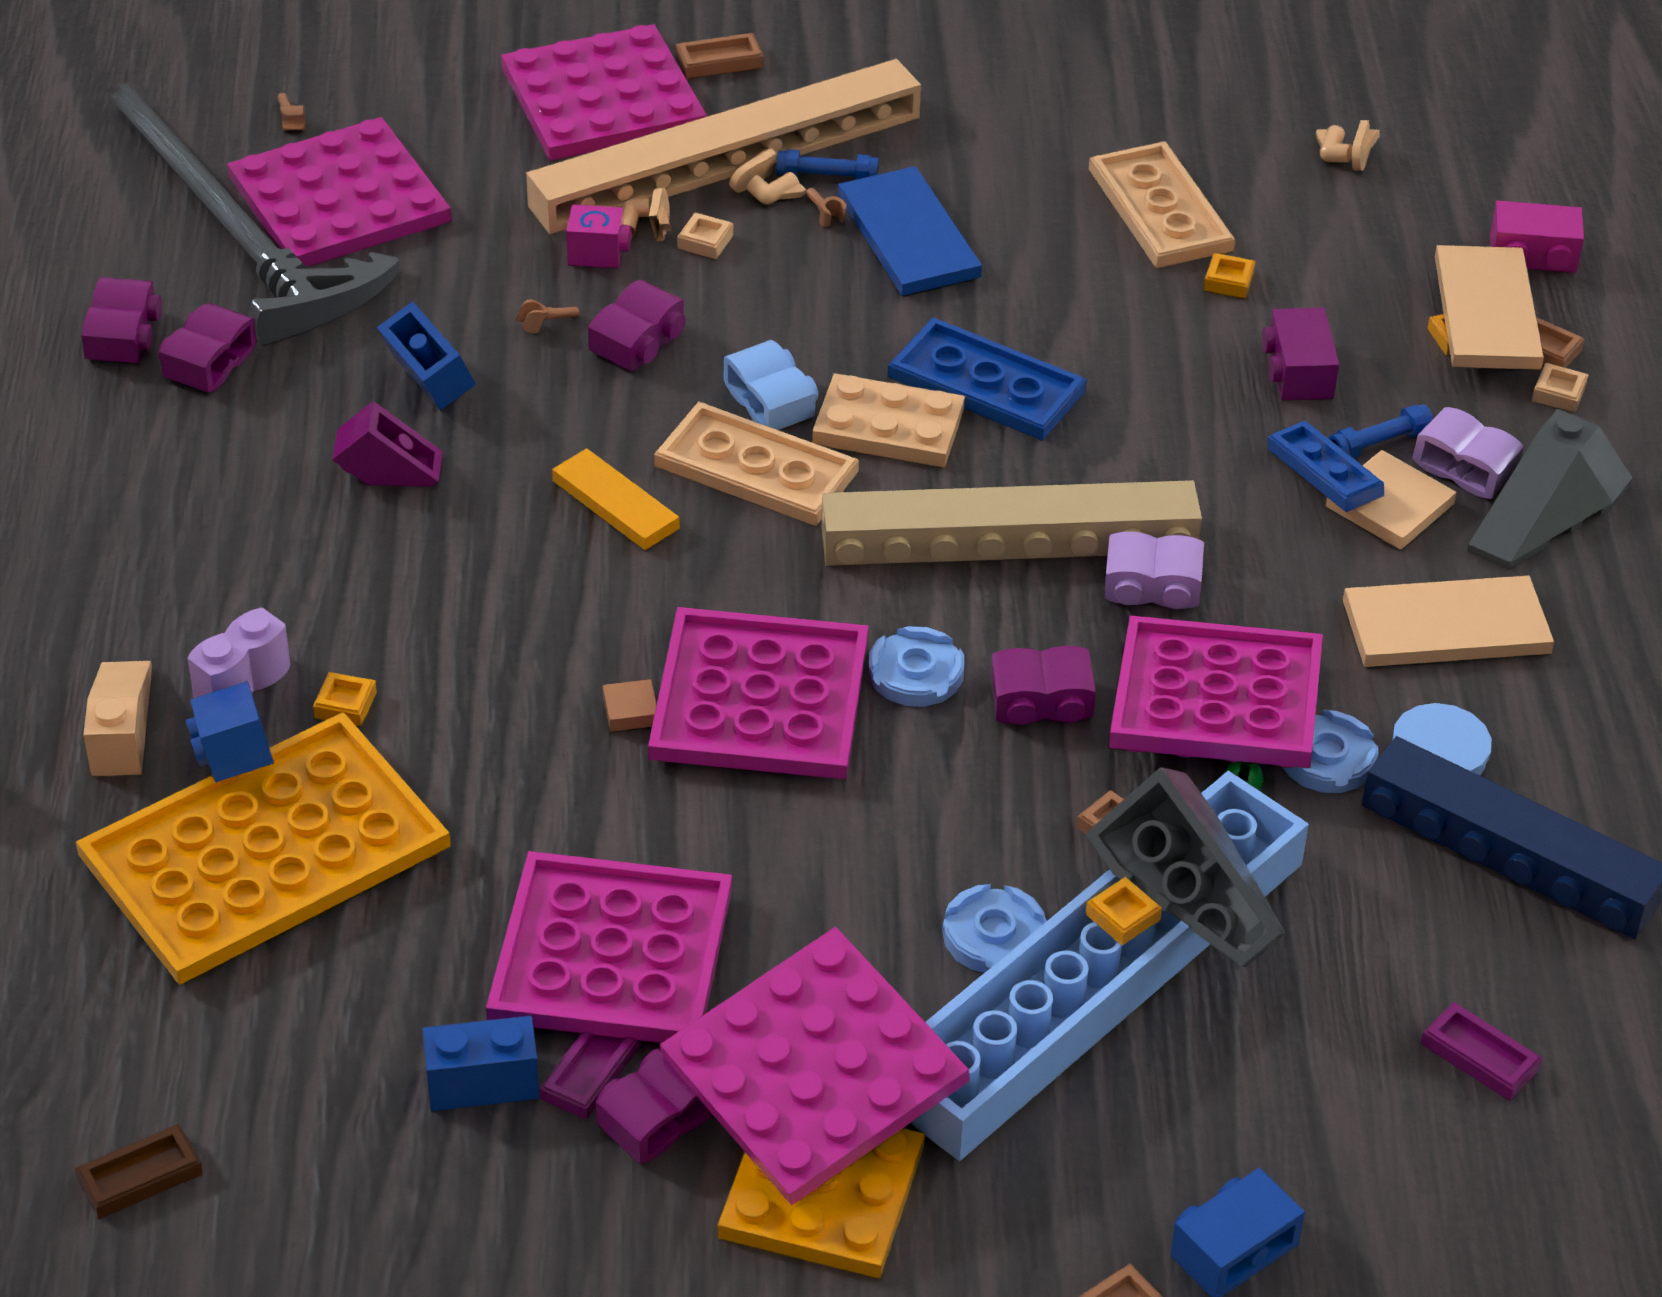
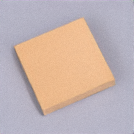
M1381 450L1363 466L1384 482L1385 496L1348 512L1342 510L1328 497L1326 501V507L1401 550L1455 504L1457 492Z

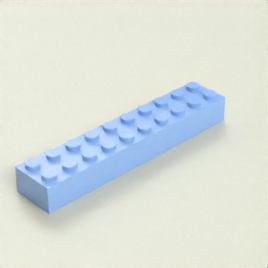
M1227 771L1201 793L1218 816L1264 897L1302 865L1309 827L1307 822L1230 771ZM1109 869L925 1022L969 1069L970 1081L910 1124L960 1162L1207 948L1210 943L1193 932L1190 926L1176 916L1162 910L1160 921L1124 945H1120L1086 915L1087 902L1120 881Z

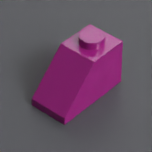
M372 401L337 429L332 460L345 472L354 475L367 485L432 487L439 482L443 451L379 404Z

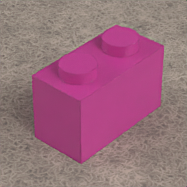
M1496 200L1490 229V247L1523 248L1527 269L1577 273L1584 242L1582 207Z

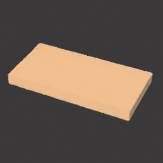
M1166 141L1090 157L1089 171L1155 268L1213 256V253L1224 254L1234 251L1235 238Z
M1437 245L1435 263L1452 367L1541 369L1544 356L1523 248Z
M698 401L654 454V466L817 526L822 519V493L843 492L859 472V459Z
M1529 575L1344 589L1343 603L1364 667L1552 654L1554 640Z

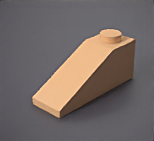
M151 661L101 663L87 698L83 734L91 776L142 775L152 674Z

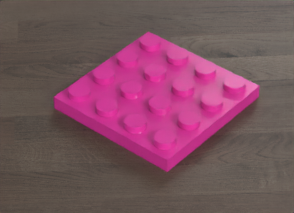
M655 24L648 26L639 25L632 29L612 33H599L592 37L572 41H559L552 45L532 49L523 48L516 52L501 54L502 69L549 161L591 153L707 117Z
M382 117L365 120L357 125L337 131L325 132L317 137L297 143H289L274 150L257 155H249L243 159L227 163L229 178L278 249L289 248L306 267L452 222L450 206Z
M677 607L648 744V760L847 780L868 644L869 625Z
M1130 616L1110 729L1109 748L1124 749L1130 752L1173 754L1180 757L1222 759L1230 762L1241 761L1272 764L1285 768H1310L1323 634Z
M528 851L486 1005L487 1020L532 1016L534 1028L576 1033L591 1032L592 1035L617 1038L631 1037L635 1038V1040L663 1043L706 1014L732 892V875Z
M836 926L660 1044L663 1058L791 1206L970 1081L969 1069Z

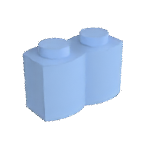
M769 340L724 357V382L736 401L746 407L754 422L780 430L815 416V402L818 400L819 394L814 380L810 376H805L796 367L791 353L787 349L783 350L775 341Z

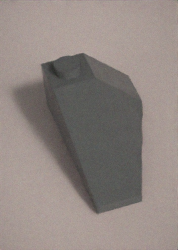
M1557 408L1536 434L1469 542L1467 551L1502 567L1511 569L1547 548L1550 539L1564 531H1568L1571 534L1581 528L1583 520L1595 513L1602 516L1612 510L1631 485L1632 476L1601 428L1596 424Z
M1160 767L1085 833L1113 875L1120 880L1127 877L1161 906L1162 910L1176 916L1190 926L1193 932L1242 967H1247L1286 934L1218 816L1187 773Z

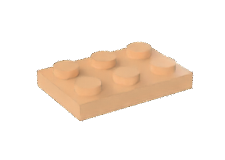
M834 373L813 428L812 443L830 448L945 468L964 411L965 396Z

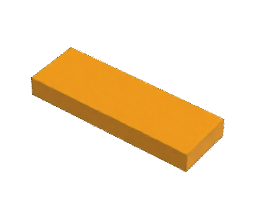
M587 448L552 469L553 482L643 550H647L680 529V517Z

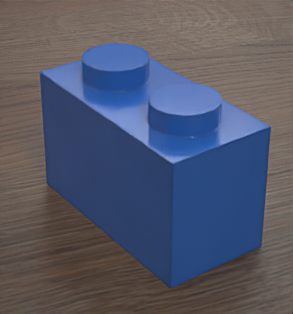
M413 301L377 327L394 358L440 411L476 385L460 354Z
M248 681L190 699L194 717L186 719V724L191 736V744L199 767L202 768L209 765L215 782L274 764Z
M532 1016L423 1027L431 1111L540 1099Z
M1259 1167L1242 1179L1236 1177L1228 1181L1215 1197L1200 1207L1192 1205L1184 1210L1174 1223L1170 1256L1210 1297H1222L1299 1245L1305 1211Z

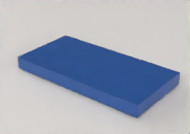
M916 166L838 184V197L846 203L847 211L902 296L981 277L982 264Z
M934 317L890 362L887 376L910 387L965 396L964 409L1041 441L1048 436L1085 393L1087 379Z

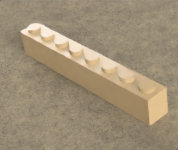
M1194 480L822 493L821 528L825 566L1108 556L1109 536L1111 534L1139 532L1155 538L1181 535L1199 539L1202 523Z

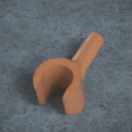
M280 93L277 99L282 114V130H305L304 105L292 106L287 95Z
M813 187L806 191V195L820 210L819 223L822 227L830 226L831 216L837 217L841 223L844 222L846 203L841 198L832 196L824 199Z
M529 299L522 304L515 320L524 322L522 325L523 330L536 334L539 332L544 320L578 318L579 309L578 307H545L543 304Z

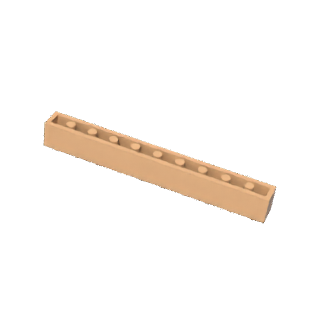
M893 59L526 172L528 207L547 232L553 234L567 229L572 204L621 208L625 201L632 199L650 198L652 202L653 192L656 188H665L668 197L730 178L740 166L757 157L762 150L765 152L771 148L777 153L775 164L777 163L779 150H800V155L918 119L920 115L921 84L898 59Z

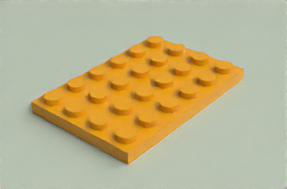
M344 712L270 747L274 764L218 782L214 781L212 775L76 841L79 857L179 985L451 847L448 830Z

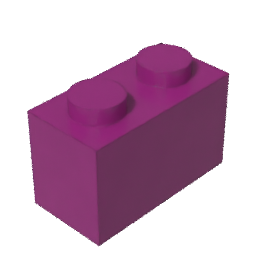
M1325 307L1272 309L1270 327H1264L1262 331V348L1264 354L1270 353L1269 378L1271 383L1277 382L1281 400L1334 399L1339 361Z

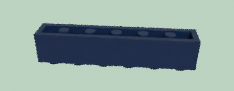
M1398 736L1393 739L1367 773L1361 806L1635 940L1662 902V862Z

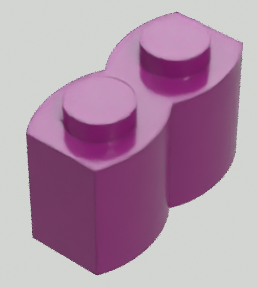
M100 277L93 293L92 304L86 313L81 334L85 359L139 363L143 351H150L153 341L152 324L153 321L160 320L162 313L161 295H155L153 281Z
M642 279L633 282L620 294L615 303L603 308L588 326L589 351L631 372L639 369L644 363L648 364L656 357L659 347L667 344L671 339H676L682 333L686 323L684 300Z
M211 303L201 305L195 312H191L188 315L184 327L176 330L162 341L158 356L161 361L163 377L208 393L216 390L227 379L232 368L239 366L257 344L255 319Z
M1057 646L1040 652L1028 648H1011L992 654L991 682L996 721L1025 725L1046 718L1053 721L1071 723L1094 716L1096 691L1089 649L1079 646Z
M660 1048L653 1050L643 1059L638 1072L631 1073L622 1079H613L607 1083L596 1101L597 1125L640 1165L655 1159L673 1145L681 1134L697 1128L713 1115L663 1058Z

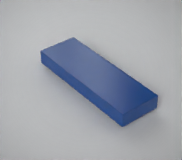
M1306 420L1268 436V450L1345 512L1385 496L1383 481Z

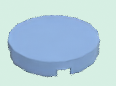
M908 626L897 629L896 635L886 638L885 634L876 640L869 651L868 677L874 689L887 700L904 706L926 707L941 703L958 691L964 679V654L961 649L958 651L953 645V639L945 633L928 627Z
M1440 703L1418 705L1404 712L1394 725L1392 741L1398 736L1478 775L1482 774L1486 768V763L1490 759L1492 738L1485 724L1472 713L1457 706Z
M1322 710V715H1315L1311 767L1282 768L1291 779L1303 787L1321 793H1343L1357 789L1366 782L1369 769L1378 759V745L1376 747L1373 741L1374 735L1369 727L1355 717L1338 711Z
M991 884L977 885L960 892L948 904L942 929L945 947L953 958L973 971L985 973L1046 922L1043 909L1036 900L1018 888L1004 885V890L991 889Z

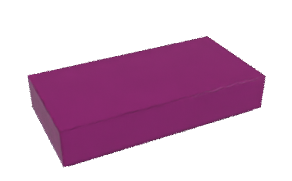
M1454 1001L1423 1032L1421 1045L1508 1101H1511L1540 1070L1543 1060L1539 1055Z
M591 1032L581 1033L539 1088L540 1099L587 1120L596 1108V1101L601 1090L607 1083L618 1078L641 1046L642 1041L631 1037L617 1038L592 1035Z

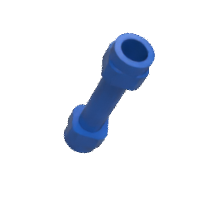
M794 149L778 151L777 176H783L788 172H792L797 179L799 173L856 177L857 180L878 175L879 158L871 157V155L858 154L857 160L800 156V150Z
M1425 404L1419 406L1412 405L1401 409L1400 417L1359 431H1355L1352 427L1338 430L1336 434L1329 436L1328 439L1352 458H1357L1361 456V451L1365 447L1406 434L1411 439L1417 437L1434 418L1431 410Z

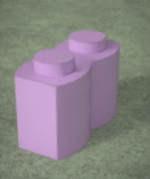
M1445 407L1418 434L1412 459L1425 471L1441 478L1452 479L1458 486L1470 494L1492 499L1507 483L1521 460L1524 446L1514 436L1503 430L1484 427L1472 415L1456 408Z
M1139 532L1111 534L1109 536L1104 598L1124 605H1142L1153 602L1172 609H1187L1199 606L1204 542L1193 537L1181 535L1155 538Z
M258 608L246 612L235 619L225 633L212 636L198 644L187 658L193 698L248 681L253 694L254 691L266 688L280 680L291 666L285 623L264 608Z

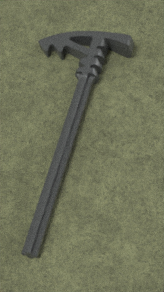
M122 84L119 86V92L112 94V101L257 262V277L277 297L253 299L250 304L248 316L255 319L256 338L262 345L271 344L311 330L357 309L380 293L399 273V258L374 252L368 253V262L344 258V268L307 269L289 248L278 249L134 89H130L127 84Z

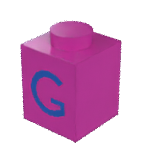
M572 204L566 230L568 265L619 268L622 251L629 252L631 245V226L624 225L623 208Z

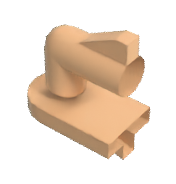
M1369 120L1360 121L1353 147L1351 144H1342L1345 136L1342 127L1333 125L1328 129H1317L1316 137L1321 146V159L1326 162H1350L1352 157L1354 171L1364 170L1371 147L1380 137L1379 130H1370Z
M771 148L765 152L762 150L757 157L740 166L729 181V186L736 193L747 189L758 201L765 205L773 204L781 199L801 198L806 192V189L799 183L797 177L792 172L784 174L769 184L763 180L772 175L777 153Z
M665 188L654 189L652 202L650 198L627 200L622 204L624 225L631 226V238L635 235L638 218L649 217L656 241L665 240L666 231L671 230L669 223V198Z

